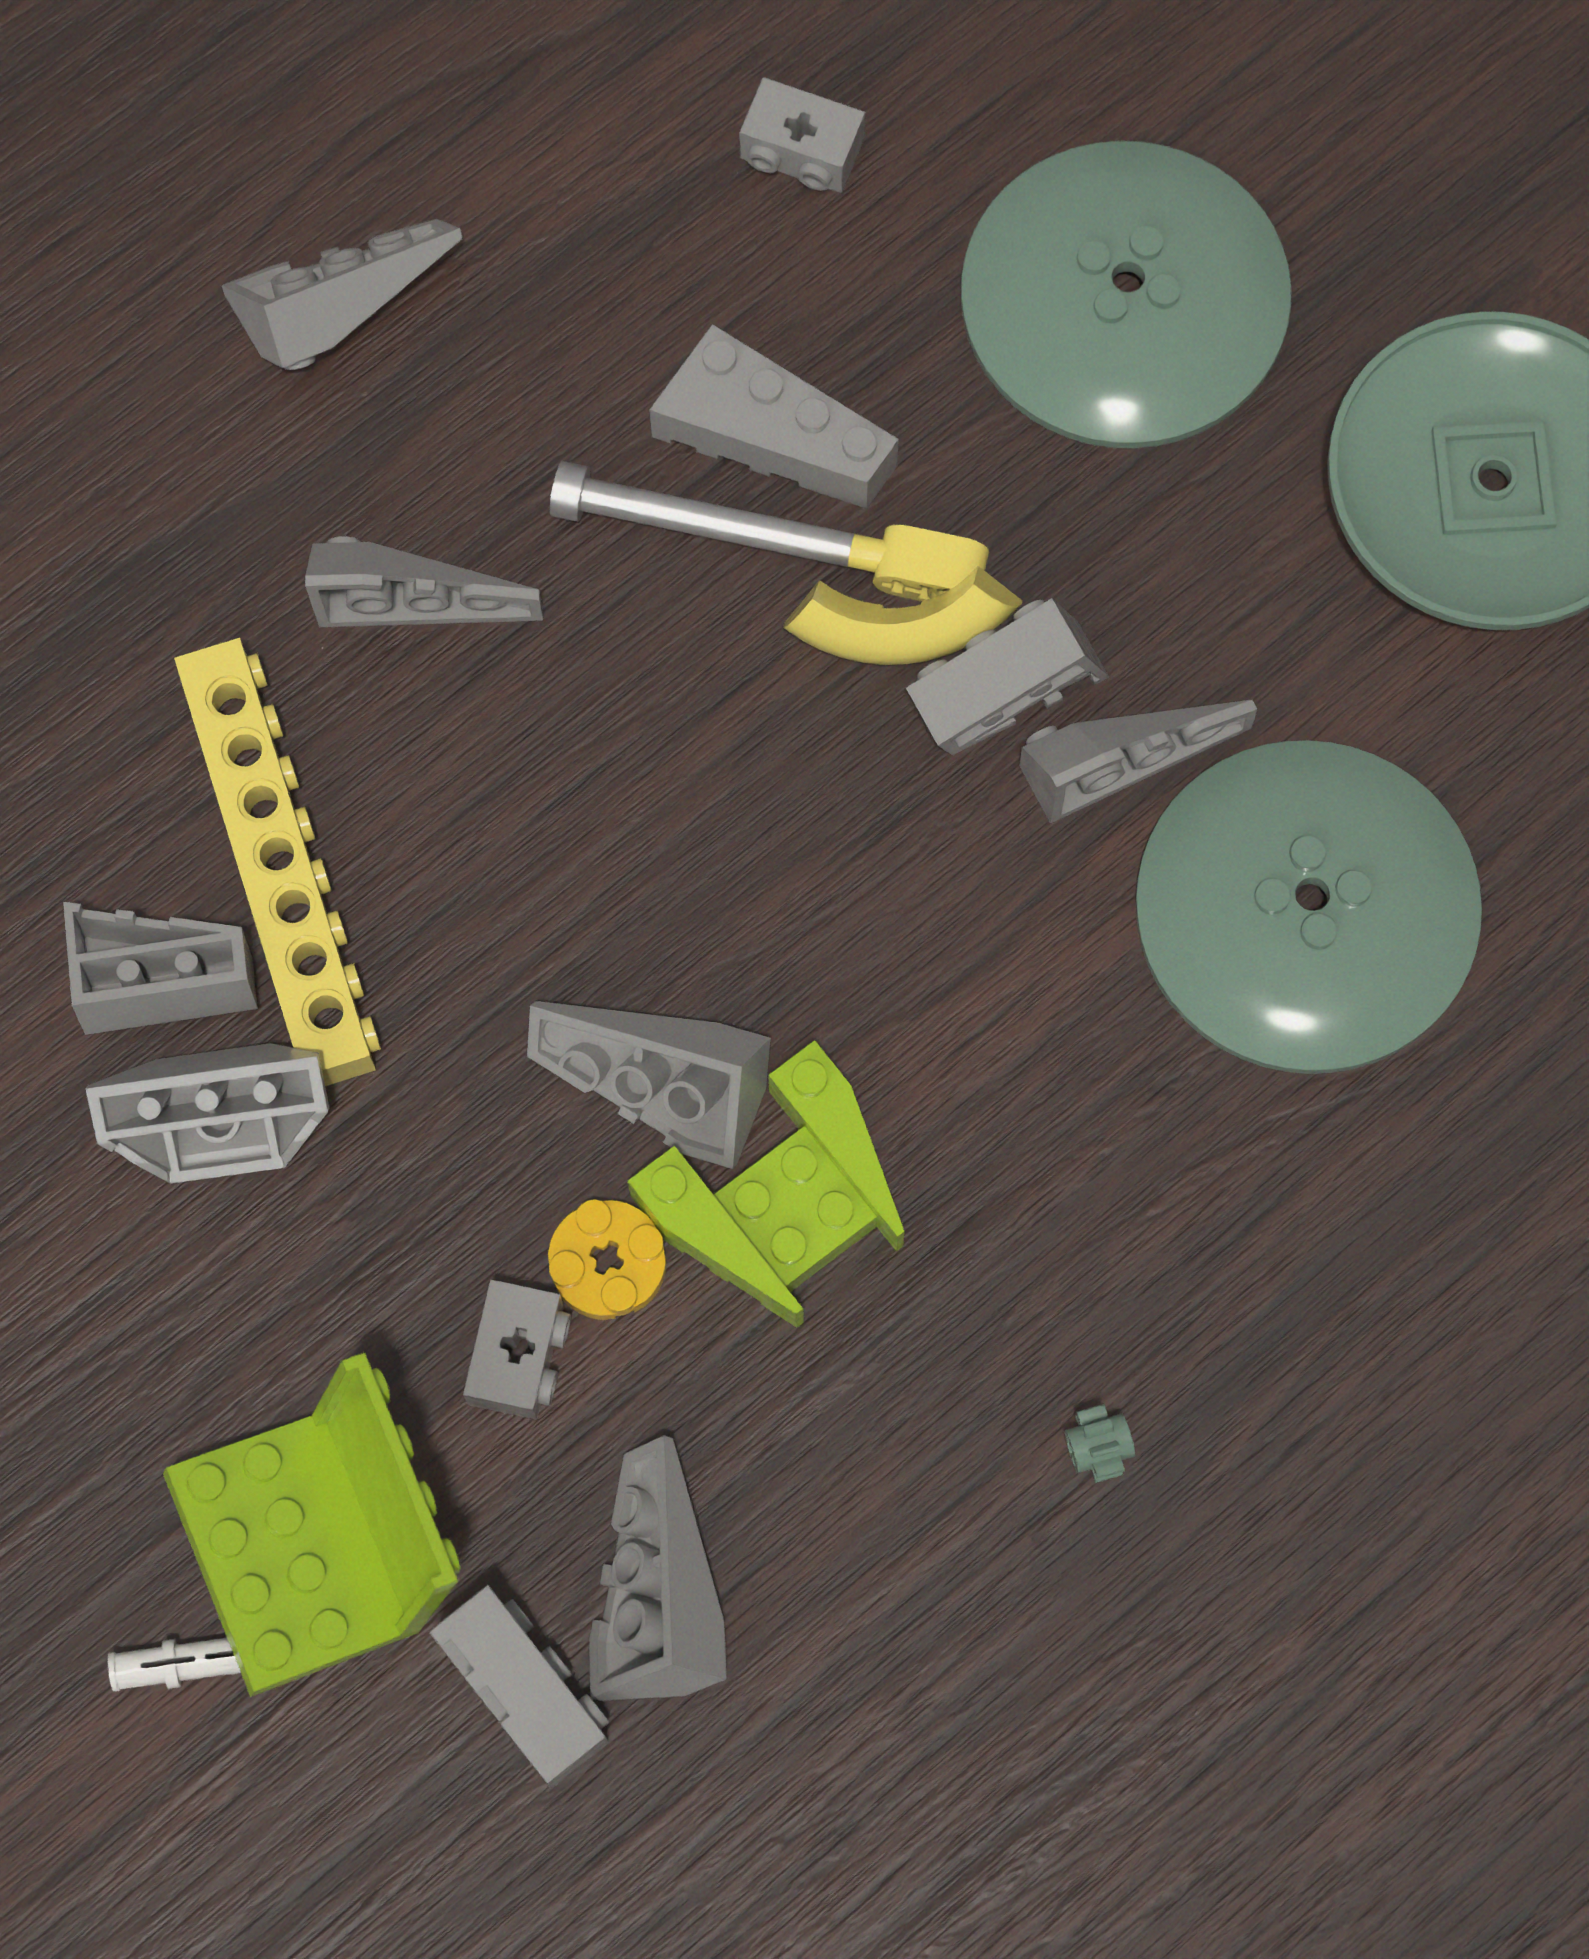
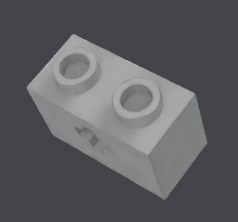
M763 77L739 132L740 157L747 160L752 167L767 173L779 171L798 178L801 183L812 189L826 190L828 188L842 193L865 139V112Z
M490 1280L463 1393L468 1405L535 1420L538 1419L541 1404L551 1405L558 1371L549 1369L554 1347L564 1348L571 1321V1314L563 1312L564 1305L560 1294ZM520 1338L526 1339L533 1355L523 1354L519 1364L513 1363L509 1351L506 1349L517 1348Z

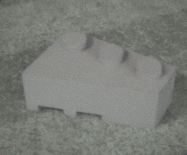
M1053 598L1046 602L1036 600L1025 605L1015 613L1014 622L997 632L995 630H987L973 637L965 645L967 651L949 662L943 659L931 663L918 673V681L906 687L939 747L954 755L1015 725L1016 720L1014 716L1041 700L1046 708L1063 701V696L1059 690L1087 676L1090 677L1094 685L1110 678L1078 621Z
M63 902L71 1002L85 1035L258 1009L253 959L242 927L170 917L169 921L136 917L133 911L116 909V913L113 914L85 910L81 904Z
M486 1586L429 1633L552 1789L609 1743L601 1732V1729L609 1721L588 1694H585L578 1701L563 1683L572 1674L550 1646L541 1653L526 1635L534 1626L515 1601L511 1599L503 1605L490 1587Z

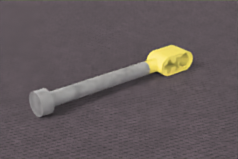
M561 461L558 466L550 500V516L579 522L584 511L874 572L873 584L879 590L894 596L918 601L928 600L945 593L967 578L978 566L985 571L989 550L985 545L960 536L907 525H891L885 529L882 540L591 479L589 466Z

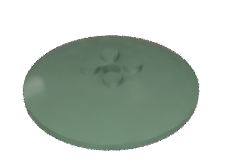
M1112 141L1079 146L1055 154L1020 174L999 193L979 220L971 237L962 272L961 306L968 341L978 363L999 393L1016 409L1048 430L1073 440L1111 448H1142L1173 443L1197 435L1229 417L1250 399L1273 368L1282 348L1291 308V281L1285 252L1274 226L1260 205L1236 180L1205 160L1178 149L1137 141ZM1128 271L1138 275L1143 285L1136 291L1124 292L1114 285L1112 279L1118 273Z
M1475 312L1438 319L1417 327L1382 349L1364 367L1346 393L1337 413L1329 443L1327 464L1331 501L1341 530L1358 559L1381 584L1406 603L1434 617L1467 627L1488 630L1535 628L1562 621L1588 609L1589 339L1564 326L1524 314ZM1485 469H1496L1505 475L1508 486L1500 491L1488 490L1480 483L1478 474Z
M1311 740L1277 742L1244 750L1223 759L1187 784L1161 815L1150 835L1141 861L1135 902L1139 939L1147 965L1159 989L1184 1021L1205 1039L1242 1060L1270 1069L1304 1074L1334 1073L1376 1063L1399 1052L1427 1032L1447 1011L1458 995L1471 969L1477 951L1482 915L1480 884L1470 849L1458 825L1440 801L1413 776L1389 761L1354 747ZM1303 885H1316L1325 892L1327 905L1320 910H1307L1297 902L1296 890Z

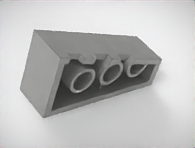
M713 324L649 410L653 438L668 443L675 440L696 447V452L716 459L720 455L747 464L752 471L769 477L771 473L798 481L800 487L866 509L898 466L899 439Z

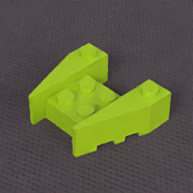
M815 1040L768 1075L769 1093L799 1130L713 1195L674 1145L627 1181L631 1198L641 1211L653 1221L655 1227L667 1243L682 1253L689 1254L710 1268L711 1272L726 1282L733 1283L760 1301L761 1305L796 1328L804 1323L803 1308L790 1292L877 1227L896 1252L903 1247L905 1232L852 1086Z

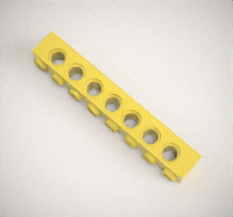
M240 638L175 657V663L293 1048L319 1053L325 1086L375 1071L371 1052L380 1050L381 1047L371 1016L360 1019L354 999L363 997L364 992L354 963L343 966L338 946L348 944L338 911L327 914L321 894L332 891L322 859L310 860L305 842L314 840L315 835L306 808L295 809L289 791L299 788V784L290 756L287 755L279 758L273 740L283 737V733L274 705L271 704L263 707L258 693L259 688L268 686L258 654L247 656ZM239 698L246 701L244 707L236 714L224 715L219 713L220 707L227 700ZM256 749L262 752L258 761L250 766L234 764L236 757L244 750ZM272 800L278 803L276 810L268 817L255 818L250 815L254 805L260 801ZM285 851L294 855L290 865L282 870L266 868L268 859L277 852ZM296 903L310 906V911L303 920L296 923L282 920V915L289 906ZM318 955L327 959L325 967L318 974L305 976L298 973L300 963L309 956ZM336 1008L343 1012L341 1021L333 1028L320 1029L314 1026L316 1016L324 1009Z

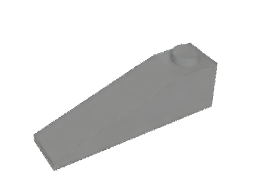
M434 219L375 236L368 241V250L362 251L358 248L339 250L338 247L321 252L322 259L319 261V264L291 269L289 261L226 283L222 285L225 297L260 356L287 370L299 369L312 364L316 360L315 355L333 348L463 238L460 228Z
M334 537L329 539L327 543L312 544L305 575V587L319 627L543 621V607L539 589L372 542H361L353 537Z
M1253 700L1077 722L1057 730L1056 726H1049L1037 731L1026 740L1027 745L1022 747L1019 766L1051 824L1252 729L1258 709Z
M535 1001L530 1005L527 1057L582 1092L586 1093L594 1090L620 1107L618 1112L620 1116L633 1124L638 1119L665 1135L666 1138L663 1143L671 1148L675 1145L681 1154L733 1169L738 1164L766 1090L771 1038L717 1022Z
M664 1435L625 1453L623 1457L611 1521L614 1530L619 1532L613 1564H603L600 1580L601 1585L608 1586L609 1588L603 1620H593L589 1639L591 1699L603 1701L687 1696L727 1679L724 1619L674 1440Z

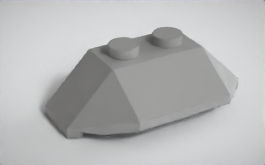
M271 1043L155 1059L89 1084L86 1087L97 1144L111 1152L113 1150L133 1164L170 1184L285 1168L330 1109L319 1053Z

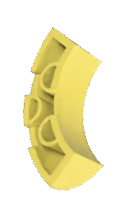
M979 566L962 582L945 593L924 600L920 605L905 608H884L880 604L859 601L835 591L819 580L785 621L784 628L802 641L840 658L880 665L911 664L947 656L965 648V645L973 637L987 630H994L1007 620L1022 604V600Z

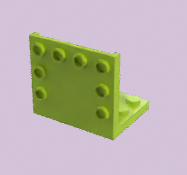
M365 1353L341 1361L312 1416L166 1467L164 1470L165 1481L250 1697L419 1633L458 1582L455 1574L460 1572V1565L456 1551L448 1538L441 1539L432 1518L436 1516V1505L431 1490L425 1481L417 1482L409 1462L413 1458L409 1436L401 1424L394 1426L386 1406L390 1402L386 1380L378 1368L371 1369Z

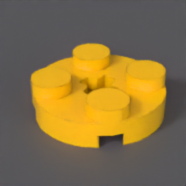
M613 1200L586 1201L576 1211L568 1214L555 1230L549 1245V1272L557 1291L569 1307L589 1318L598 1320L616 1319V1316L626 1315L633 1310L636 1312L642 1309L656 1296L665 1277L666 1259L662 1235L655 1227L653 1221L644 1212L624 1202ZM608 1245L617 1247V1257L623 1261L622 1267L619 1270L610 1267L605 1275L596 1272L597 1261L592 1257L593 1253L597 1249L605 1250Z

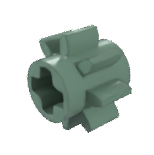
M1104 1404L1077 1411L1075 1419L1078 1426L1064 1430L1068 1451L1075 1471L1081 1473L1092 1469L1096 1483L1123 1475L1125 1469L1122 1460L1135 1457L1132 1436L1123 1413L1108 1417Z

